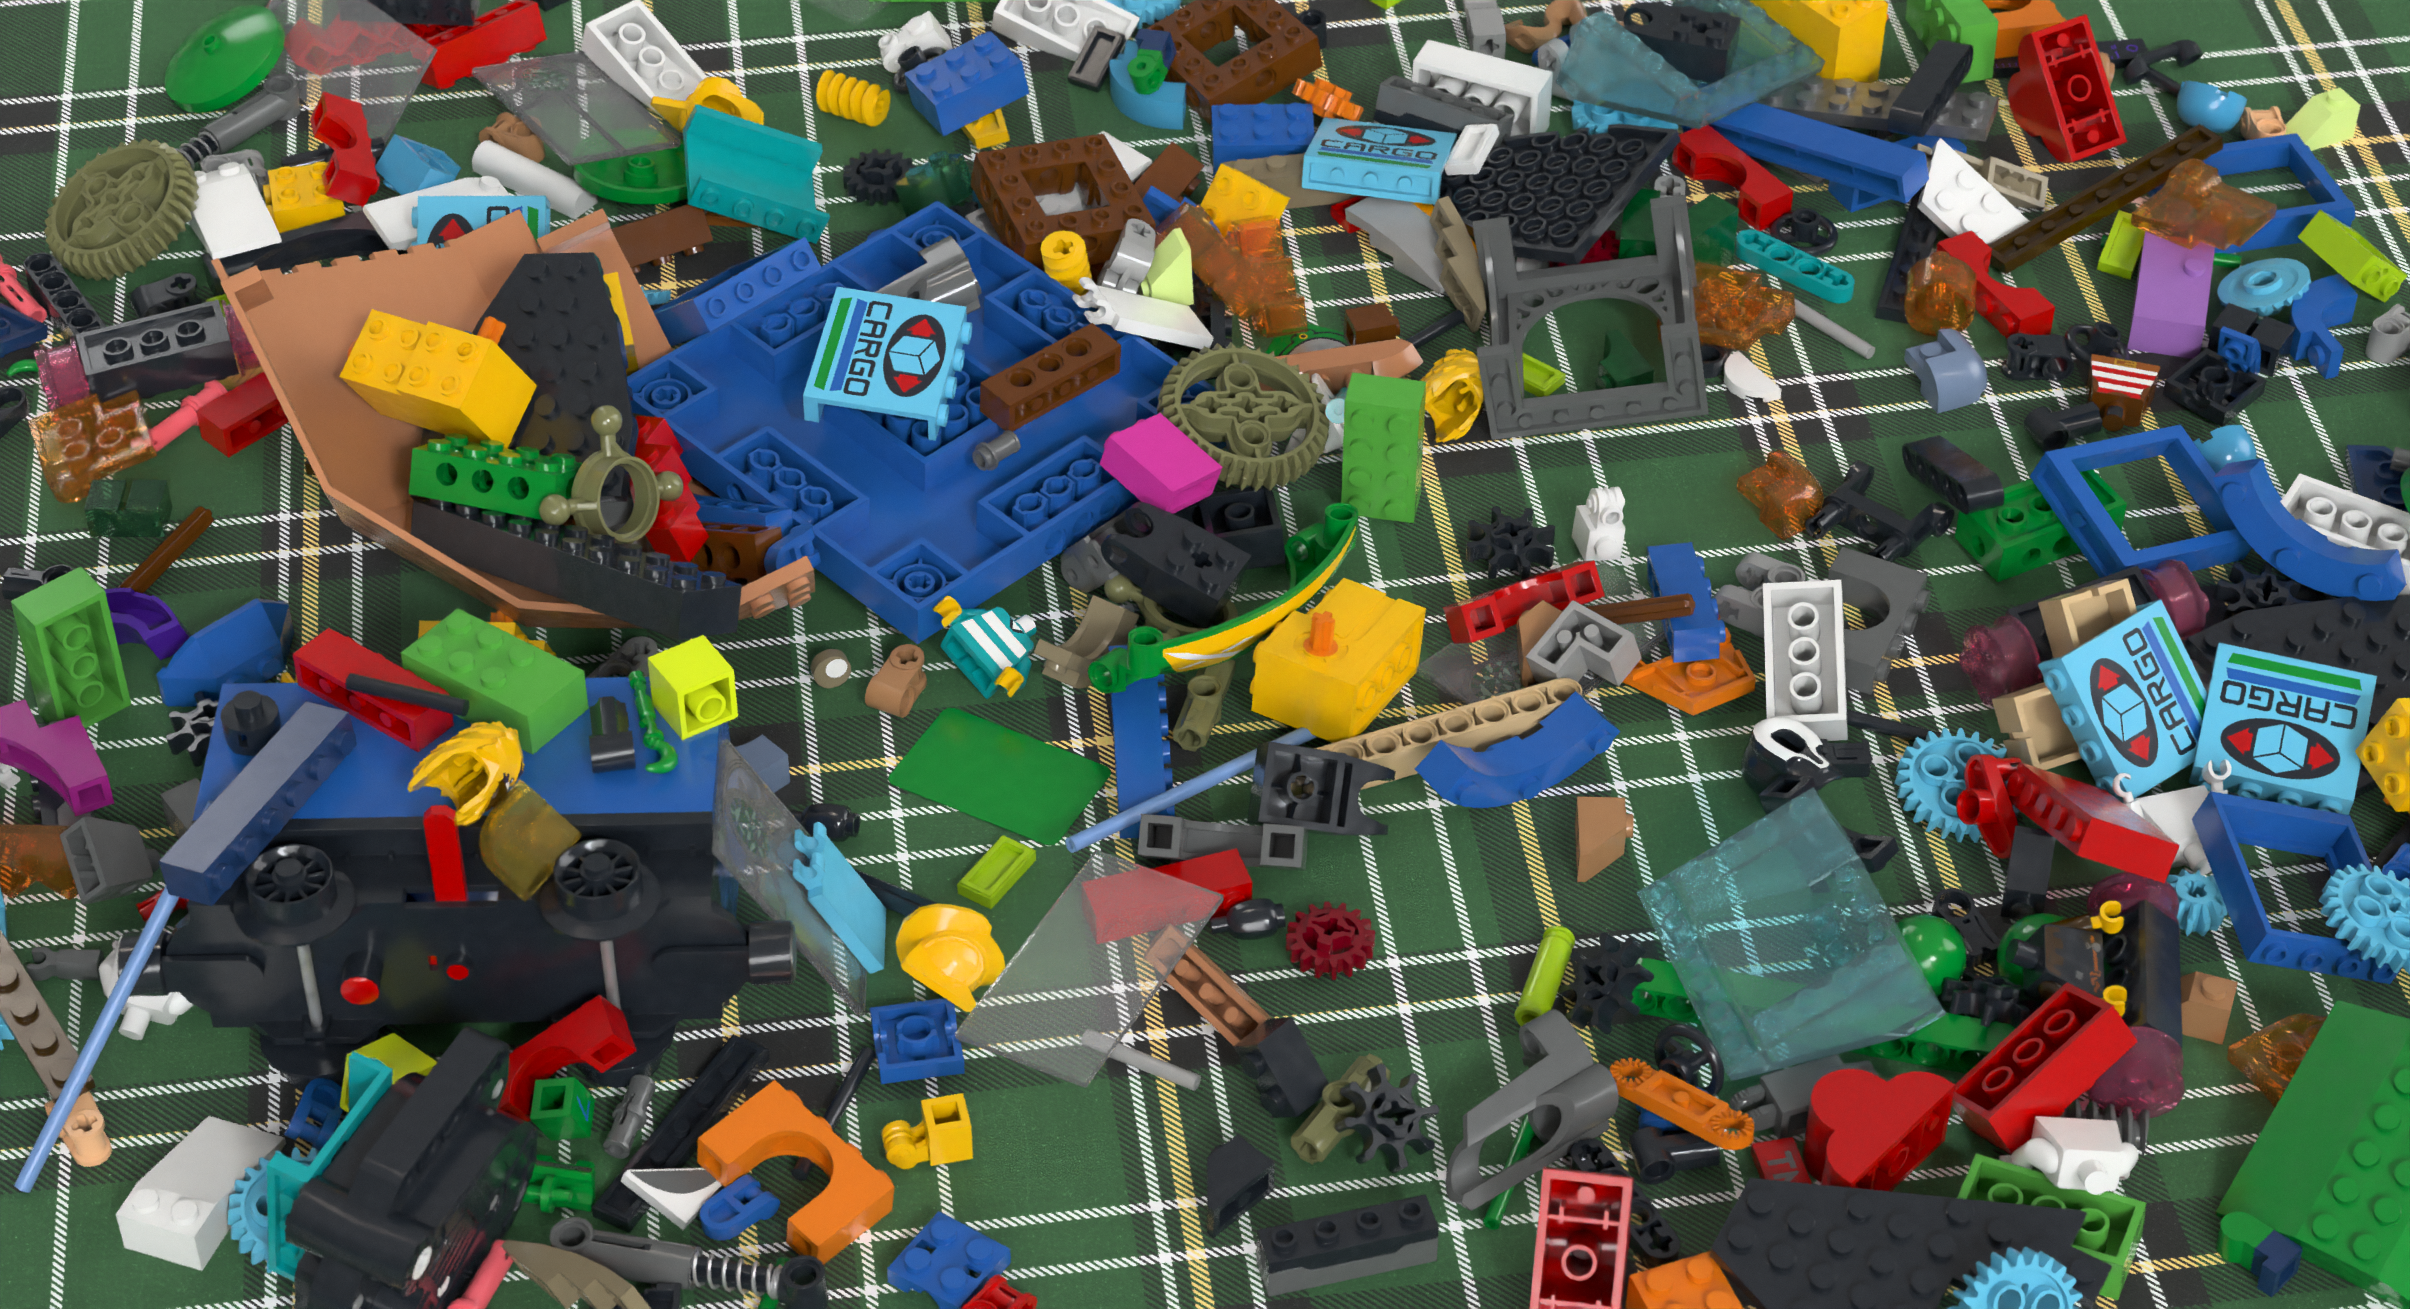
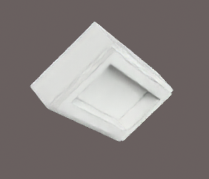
M1497 124L1466 125L1445 165L1446 174H1478L1500 134Z

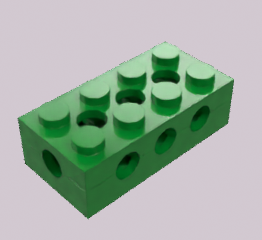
M447 433L443 439H429L428 444L412 449L409 494L542 520L539 514L541 501L551 494H558L566 499H571L573 482L582 463L575 462V456L570 454L555 453L552 454V457L539 455V449L533 447H516V450L504 448V443L500 441L481 440L480 443L468 441L467 435Z
M2093 469L2080 472L2122 532L2127 503ZM2032 479L2004 488V504L2002 506L1968 515L1959 510L1955 539L1997 582L2081 552Z

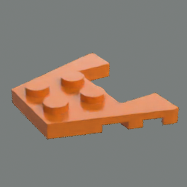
M1726 627V641L1719 643L1718 659L1673 663L1672 656L1670 655L1650 664H1645L1640 660L1624 679L1623 683L1694 716L1755 691L1756 678L1741 651L1735 650L1733 647L1731 634Z

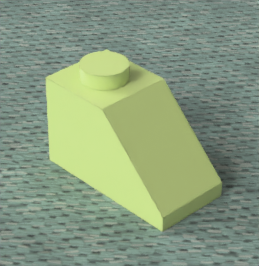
M2342 88L2314 95L2286 124L2285 135L2297 133L2311 151L2351 139L2354 136L2360 105Z
M1181 228L1173 229L1155 249L1150 269L1142 283H1139V295L1187 306L1194 304L1191 248Z

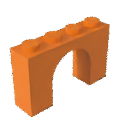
M1982 0L1988 8L2009 10L2008 12L1993 13L1999 21L1995 59L2018 56V47L2025 35L2067 21L2061 16L2055 4L2050 0Z
M775 1080L698 1137L697 1163L725 1188L741 1176L747 1174L761 1162L781 1155L806 1157L816 1163L826 1173L830 1181L829 1185L821 1194L788 1219L786 1244L798 1255L816 1257L823 1265L892 1211L895 1186L889 1176L880 1169H874L863 1159L856 1146L852 1143H845L833 1132L830 1124L823 1117H816L803 1105L795 1092L784 1089Z

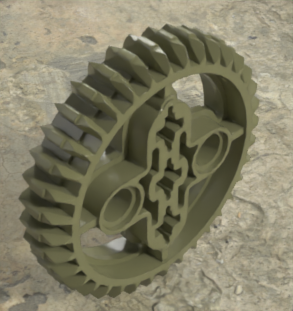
M146 138L140 142L133 139L128 145L121 142L116 149L109 146L106 153H97L96 158L92 161L86 160V165L81 169H76V174L72 178H66L67 184L65 187L58 188L59 196L52 199L54 206L47 210L49 217L44 221L47 225L44 233L47 236L45 241L53 252L52 255L69 272L74 273L77 277L83 276L86 280L94 278L96 281H99L103 277L111 280L115 274L122 278L126 271L135 273L137 267L141 265L147 267L149 260L152 258L158 259V254L163 250L169 251L168 245L172 241H178V233L186 231L184 224L193 219L190 213L197 209L194 202L199 198L197 194L199 186L195 172L190 167L191 164L178 150L176 151L174 147L169 146L166 142L160 143L156 139L150 142Z
M1230 342L1225 349L1217 343L1212 350L1204 346L1199 353L1192 351L1187 358L1182 357L1180 362L1173 366L1167 378L1164 379L1158 396L1157 414L1161 413L1223 467L1218 480L1224 481L1227 488L1231 484H1237L1241 491L1246 486H1251L1257 492L1264 485L1271 491L1276 484L1284 488L1288 481L1295 483L1300 475L1305 476L1310 468H1313L1318 462L1329 436L1330 422L1325 412L1327 405L1321 402L1324 395L1316 392L1318 384L1309 383V374H1300L1299 365H1288L1287 357L1280 360L1274 356V350L1270 354L1261 352L1260 346L1256 350L1248 349L1246 343L1241 348H1236ZM1217 377L1215 391L1202 392L1190 404H1181L1182 395L1189 387L1202 380ZM1259 382L1276 391H1262ZM1297 429L1306 430L1305 438L1298 447L1285 454L1269 457L1272 452V442L1286 440ZM1209 442H1225L1228 452L1217 448Z

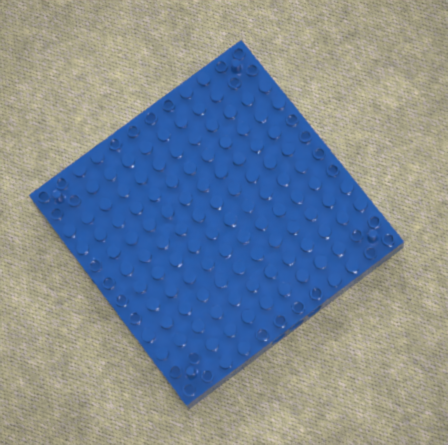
M936 201L821 266V270L713 331L696 337L627 377V382L632 388L634 399L631 400L632 413L666 419L684 450L679 457L691 476L721 498L792 508L793 528L803 524H811L815 534V538L812 540L814 549L819 550L821 563L814 568L913 642L919 644L944 628L941 623L942 615L934 612L932 609L944 597L950 596L954 598L961 608H975L1128 509L1132 504L1140 501L1099 465L1105 450L1104 443L1113 432L1123 431L1133 426L1137 421L1141 419L1146 420L1157 414L1158 396L1163 381L1178 362L1138 335L1114 330L1108 324H1094L1121 344L1120 373L1013 431L1021 444L1019 451L1000 461L998 467L994 470L983 471L979 469L972 457L976 446L981 442L988 443L1005 432V430L980 412L981 382L1039 352L1044 347L1063 339L1072 332L1089 325L1090 322L1084 315L1085 311L1096 312L1099 309L1079 307L1072 299L1073 294L1076 293L1055 279L1050 278L1045 272L941 202ZM951 236L964 251L965 256L968 257L971 269L980 285L982 294L978 296L981 308L967 314V322L972 323L971 340L969 345L963 344L962 350L965 351L963 368L961 372L955 371L954 377H957L954 399L947 400L946 405H949L946 427L940 426L936 441L928 440V420L825 404L819 422L804 420L803 394L836 288L843 287L876 292L924 265V259L922 256H918V251ZM1202 380L1189 387L1183 393L1181 404H1190L1198 394L1215 391V387ZM1209 442L1219 449L1227 446L1225 442Z

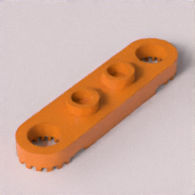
M1623 1058L1620 1059V1062L1615 1061L1614 1065L1610 1066L1609 1071L1612 1073L1617 1084L1618 1093L1627 1100L1720 1148L1740 1150L1748 1147L1753 1142L1754 1122L1747 1113L1742 1115V1111L1738 1110L1736 1112L1729 1108L1728 1103L1663 1070L1656 1071L1650 1065H1647L1645 1061L1640 1063V1059L1632 1061V1058H1628V1061H1625ZM1632 1076L1636 1078H1634V1082L1632 1081V1078H1629L1628 1082L1626 1077ZM1725 1129H1737V1134H1735L1734 1131H1732V1133L1729 1134V1130H1726L1725 1132H1724V1130H1725Z

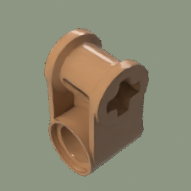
M503 112L498 115L496 123L491 127L483 128L479 133L480 143L490 140L537 163L545 158L544 142L517 116L509 112ZM529 120L538 130L542 132L541 125L534 120Z
M905 644L896 647L891 652L881 669L871 678L865 694V703L868 707L901 718L909 714L914 702L927 685L926 674L922 671L925 661L924 652L920 647Z

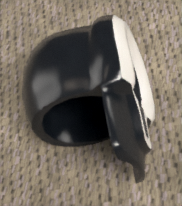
M1771 717L1755 724L1741 760L1742 777L1757 795L1763 792L1782 774L1811 776L1814 779L1817 790H1821L1825 785L1834 780H1842L1843 772L1823 756V744L1819 737L1807 726L1787 717Z

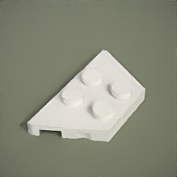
M1942 139L1934 145L1931 164L1928 168L1929 180L1920 194L1917 207L1946 235L1951 238L1972 230L1987 245H1990L2030 222Z

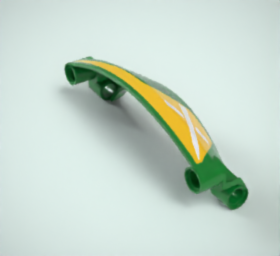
M1348 503L1330 504L1325 508L1324 525L1318 522L1311 523L1288 539L1287 544L1284 546L1285 568L1290 584L1286 593L1242 616L1205 630L1163 641L1162 632L1156 628L1149 626L1136 627L1128 633L1127 650L1121 647L1114 648L1089 665L1088 677L1092 685L1098 691L1105 694L1124 692L1129 684L1140 679L1153 678L1160 674L1188 672L1212 667L1231 661L1254 650L1260 641H1265L1271 635L1278 622H1283L1294 610L1300 611L1319 593L1335 575L1349 551L1356 547L1357 508Z

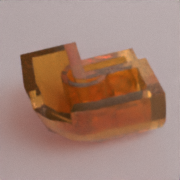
M1776 450L1768 453L1766 465L1739 477L1737 482V490L1761 509L1759 521L1783 541L1806 530V520L1822 508L1824 495L1821 484L1811 471L1786 451Z

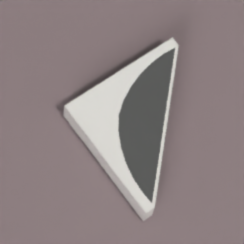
M704 1168L627 1170L621 1179L623 1184L682 1230L700 1213L702 1205L724 1188Z

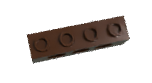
M1090 323L981 382L980 412L1003 430L1013 432L1119 374L1121 344L1096 325Z
M700 521L709 538L690 561V563L698 565L699 571L721 572L726 574V580L732 582L746 578L747 584L767 575L764 558L768 549L782 539L781 527ZM647 539L648 553L655 552Z

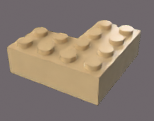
M2128 578L2104 581L2076 590L2075 592L2038 602L2054 659L2064 656L2137 612ZM2045 682L1992 699L2001 733H2009L2010 739L2003 741L2007 749L2008 758L2019 757L2022 763L2043 770L2081 759L2079 748L2069 727L2064 723L2061 711Z

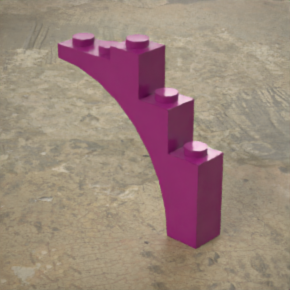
M25 699L0 707V763L24 770L47 783L65 800L75 817L114 804L108 775L78 715L39 728Z

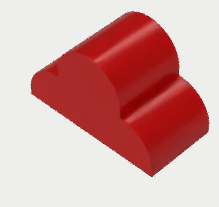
M2087 14L2025 35L2018 47L2020 72L2015 73L2010 78L2008 84V102L2017 124L2030 136H2041L2051 155L2062 163H2071L2126 143L2127 139Z
M1840 1069L1824 1075L1816 1082L1811 1093L1802 1152L1806 1169L1821 1185L1892 1192L1945 1141L1955 1084L1939 1075L1928 1072H1907L1893 1077L1888 1082L1871 1072L1860 1069Z
M1543 1167L1530 1309H1621L1629 1248L1633 1177Z

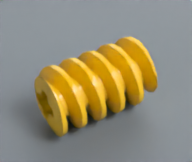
M826 70L820 77L817 85L816 102L822 112L843 116L848 120L854 119L858 123H865L870 127H876L887 116L890 107V92L887 89L881 91V87L878 84H871L869 86V83L865 80L858 82L856 77L847 78L843 73L835 75L833 70Z
M1057 231L1048 235L1043 240L1040 248L1046 274L1077 295H1086L1089 289L1083 288L1079 280L1082 277L1092 279L1084 240L1078 234L1071 231Z

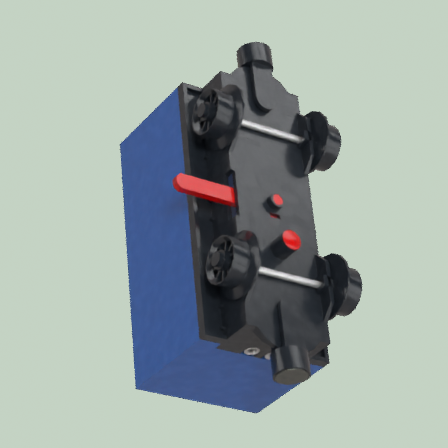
M628 677L585 678L589 707L595 705L599 698L614 696L616 700L626 703V712L628 711L629 720L628 730L632 731L636 769L593 773L589 735H592L589 708L533 755L522 750L523 763L525 765L524 772L518 781L508 788L506 799L496 807L483 813L479 820L467 826H458L456 806L450 797L441 796V789L423 786L409 793L407 788L414 776L413 770L419 763L431 754V751L437 748L438 745L448 741L457 735L458 732L471 727V723L453 714L454 726L420 752H417L350 715L357 742L353 751L345 757L330 774L329 778L319 786L306 801L305 805L293 815L280 833L268 843L257 858L250 863L213 906L188 900L187 907L189 913L176 924L171 935L167 931H162L129 997L167 996L170 992H180L191 1004L210 1013L213 1028L254 1027L260 1032L261 1053L270 1066L282 1072L292 1086L304 1091L310 1081L318 1078L332 1080L342 1088L347 1054L377 1041L379 1028L384 1025L499 1022L557 1023L580 1008L585 1002L601 995L623 1011L637 1051L603 1073L587 1063L575 1064L580 1066V1070L588 1080L600 1086L621 1088L629 1086L632 1076L645 1075L650 1077L659 1068L663 1057L662 1054L672 1044L677 1030L676 1023L682 1019L723 1018L724 1006H729L730 998L740 991L745 982H751L752 985H793L796 978V931L792 920L751 921L750 924L740 925L736 920L739 882L712 853L720 742L731 754L728 722L682 740L654 708L657 728L663 732L664 741L675 748L679 759L677 766L668 773L654 774L645 770L646 764L658 762L661 755L657 750L655 751L644 746L643 735L647 729L646 727L641 728L639 726L640 719L635 705L637 697L634 695L635 690L629 684ZM645 677L646 693L651 697L650 678ZM298 683L222 684L192 825L201 816L208 801L214 802L256 756L236 754L229 748L226 742L220 718L221 711L228 702L233 700L235 695L243 691H255L273 699L279 709L280 729L306 701L341 709L298 686ZM242 735L243 742V740L247 739L246 735ZM733 770L727 774L724 780L722 793L725 790L735 791ZM733 800L734 808L736 809V801ZM728 801L727 806L732 810L730 801ZM720 811L721 833L725 852L731 867L739 875L741 855L726 831ZM731 822L729 825H730V828L732 829V828H733V823ZM735 831V838L738 841V835ZM125 932L123 934L118 949V978L142 932Z

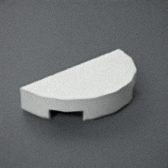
M1736 351L1728 357L1724 364V384L1730 392L1742 399H1746V395L1754 398H1763V402H1770L1781 398L1782 389L1741 352Z

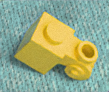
M963 1093L921 1100L922 1122L919 1125L911 1128L907 1121L896 1120L887 1124L881 1132L888 1162L901 1169L913 1168L918 1162L930 1161V1165L935 1166L973 1159L971 1122Z

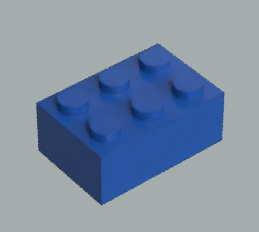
M991 31L980 34L974 39L950 49L926 63L919 64L916 68L904 73L912 105L942 136L1029 94L1022 61Z
M1259 103L1256 105H1211L1213 179L1223 162L1239 159L1266 158L1273 155L1285 156L1305 153L1315 136L1312 104Z

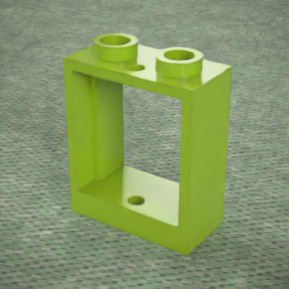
M2322 210L2317 212L2298 236L2301 241L2348 282L2384 303L2399 290L2401 283L2408 276L2356 230Z

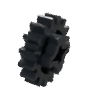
M873 149L872 153L868 154L860 152V159L850 158L849 165H844L843 167L844 189H847L849 197L856 196L858 203L869 200V206H873L876 201H881L883 206H887L888 202L892 200L897 203L901 202V195L910 197L911 189H916V165H912L911 158L903 159L902 152H898L895 155H891L890 149H886L884 153H879L877 149Z

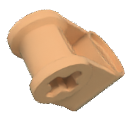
M2271 106L2269 110H2251L2250 107H2245L2240 118V131L2245 140L2286 134V125L2283 122L2278 106Z
M90 1091L80 1095L76 1100L58 1137L63 1140L78 1165L93 1167L102 1164L111 1156L112 1147L110 1140L104 1132L105 1122L103 1115L98 1110ZM52 1100L44 1104L48 1117L55 1105Z

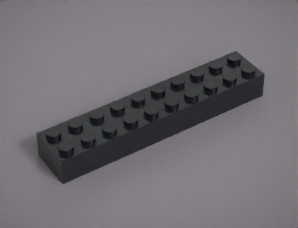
M431 498L413 501L411 535L462 565L677 640L696 638L702 635L711 636L737 632L742 585L726 580V574L715 571L702 572L698 570L697 564L672 562L667 554L642 552L643 547L630 543L618 544L615 543V537L604 534H588V528L583 526H552L540 519Z

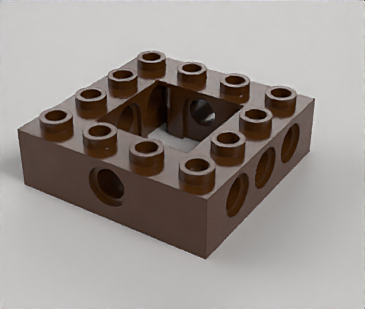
M1195 0L1146 28L1149 30L1169 31L1171 33L1177 53L1163 82L1186 83V104L1210 126L1211 105L1259 104L1297 82L1298 78L1302 79L1323 66L1318 37L1275 0ZM1235 26L1247 35L1251 43H1257L1254 47L1218 68L1203 55V52L1222 41L1225 43L1234 37Z
M1104 133L975 153L970 185L1002 244L1043 272H1045L1040 248L1043 240L1053 232L1071 231L1078 234L1085 242L1089 265L1110 260L1128 219L1142 220L1155 231L1156 222ZM1078 183L1085 196L1084 202L1092 208L1045 216L1035 197L1055 193L1060 195L1069 194L1074 190L1075 184Z

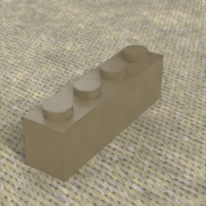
M1305 153L1285 156L1273 155L1266 158L1239 159L1223 162V164L1235 168L1289 197L1290 199L1285 209L1337 204L1359 196L1301 188Z

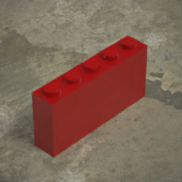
M2022 762L2019 763L2017 771L2011 774L2006 787L2012 805L2077 856L2165 883L2180 847L2178 843L2106 790Z

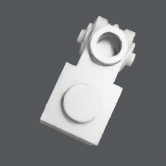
M930 11L912 18L906 25L902 26V31L899 33L885 34L878 42L885 69L893 73L898 72L901 68L897 62L899 56L910 47L919 46L922 51L932 47H942L947 51L953 49L949 35Z
M1607 487L1603 489L1592 488L1586 505L1576 506L1572 538L1584 561L1615 560L1621 558L1626 528L1622 523L1624 517L1622 510L1625 505V499L1620 487H1610V489Z

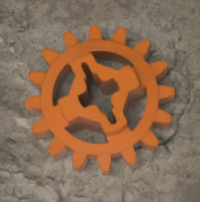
M1318 77L1314 84L1298 78L1292 91L1294 95L1306 100L1305 104H1312L1313 113L1323 118L1341 119L1344 117L1352 121H1359L1364 109L1362 106L1349 101L1352 92Z

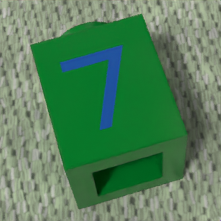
M576 1077L535 1080L530 1120L551 1141L590 1138L595 1098Z

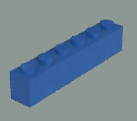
M1127 645L1109 646V651L1117 647L1127 650ZM1164 674L1135 681L1129 684L1124 692L1111 693L1118 814L1173 788L1172 768H1164V764H1171L1170 741H1162V737L1169 735L1168 714L1160 713V709H1166V687L1158 686V682H1164ZM1173 805L1154 815L1175 817V806ZM1140 822L1119 831L1120 839L1139 838Z

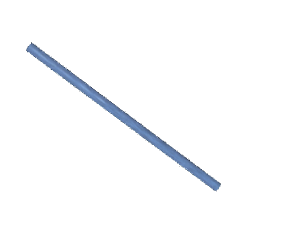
M1301 727L1271 742L1299 746L1317 736L1312 735L1308 729ZM1257 748L1066 838L1065 844L1067 849L1071 853H1075L1140 822L1141 814L1154 815L1255 766Z
M208 801L202 814L213 803V801ZM166 886L14 1184L17 1189L23 1192L30 1193L179 899L177 896L168 894Z

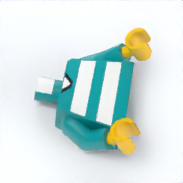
M950 596L944 597L932 608L934 612L942 615L941 623L944 627H947L949 624L952 625L940 647L986 699H989L1001 686L1008 691L1007 695L1009 697H1012L1016 691L1025 687L1032 666L1029 655L1034 648L1030 637L1037 631L1032 618L1028 615H1022L1013 620L1000 607L988 611L985 609L961 608L959 603Z

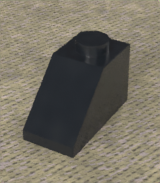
M2015 826L2000 916L2020 920L2028 915L2043 913L2056 840L2047 831Z
M1238 1134L1224 1145L1216 1146L1207 1157V1234L1212 1238L1216 1237L1274 1191L1275 1162Z

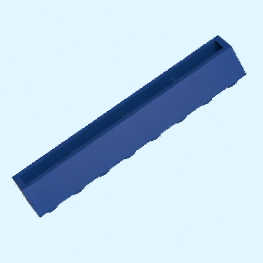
M1703 86L1678 109L1683 133L1707 123L1749 156L1905 204L1929 180L1925 152Z

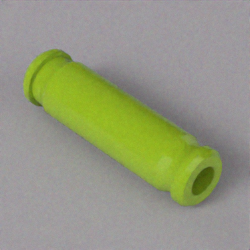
M1551 926L1544 931L1543 940L1540 942L1519 999V1006L1515 1010L1514 1016L1520 1026L1552 1009L1576 942L1573 933L1563 926Z

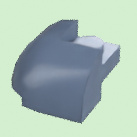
M1951 328L1939 329L1937 341L1905 350L1904 361L1921 380L1920 393L1937 414L1964 407L1980 400L1981 393L1987 387V370L1982 358L1959 331Z

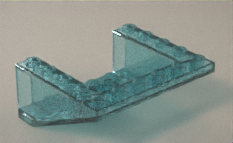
M1674 0L1672 6H1693L1702 11L1713 13L1726 12L1731 16L1741 17L1737 53L1728 76L1713 83L1688 79L1686 75L1678 72L1667 63L1661 55L1655 53L1641 42L1635 34L1630 33L1620 25L1613 16L1602 10L1581 19L1556 83L1579 102L1700 129L1821 72L1825 60L1818 56L1811 47L1803 44L1793 36L1786 27L1779 25L1769 17L1762 8L1755 6L1749 0Z
M1814 787L1637 892L1708 1038L1721 1056L1726 1074L1732 1081L1909 1036L1946 1015L1944 1008L1851 839Z

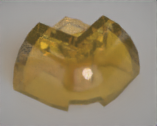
M519 780L488 814L481 827L479 847L482 860L491 872L526 902L553 873V866L556 864L558 857L569 847L573 846L582 834L522 780Z

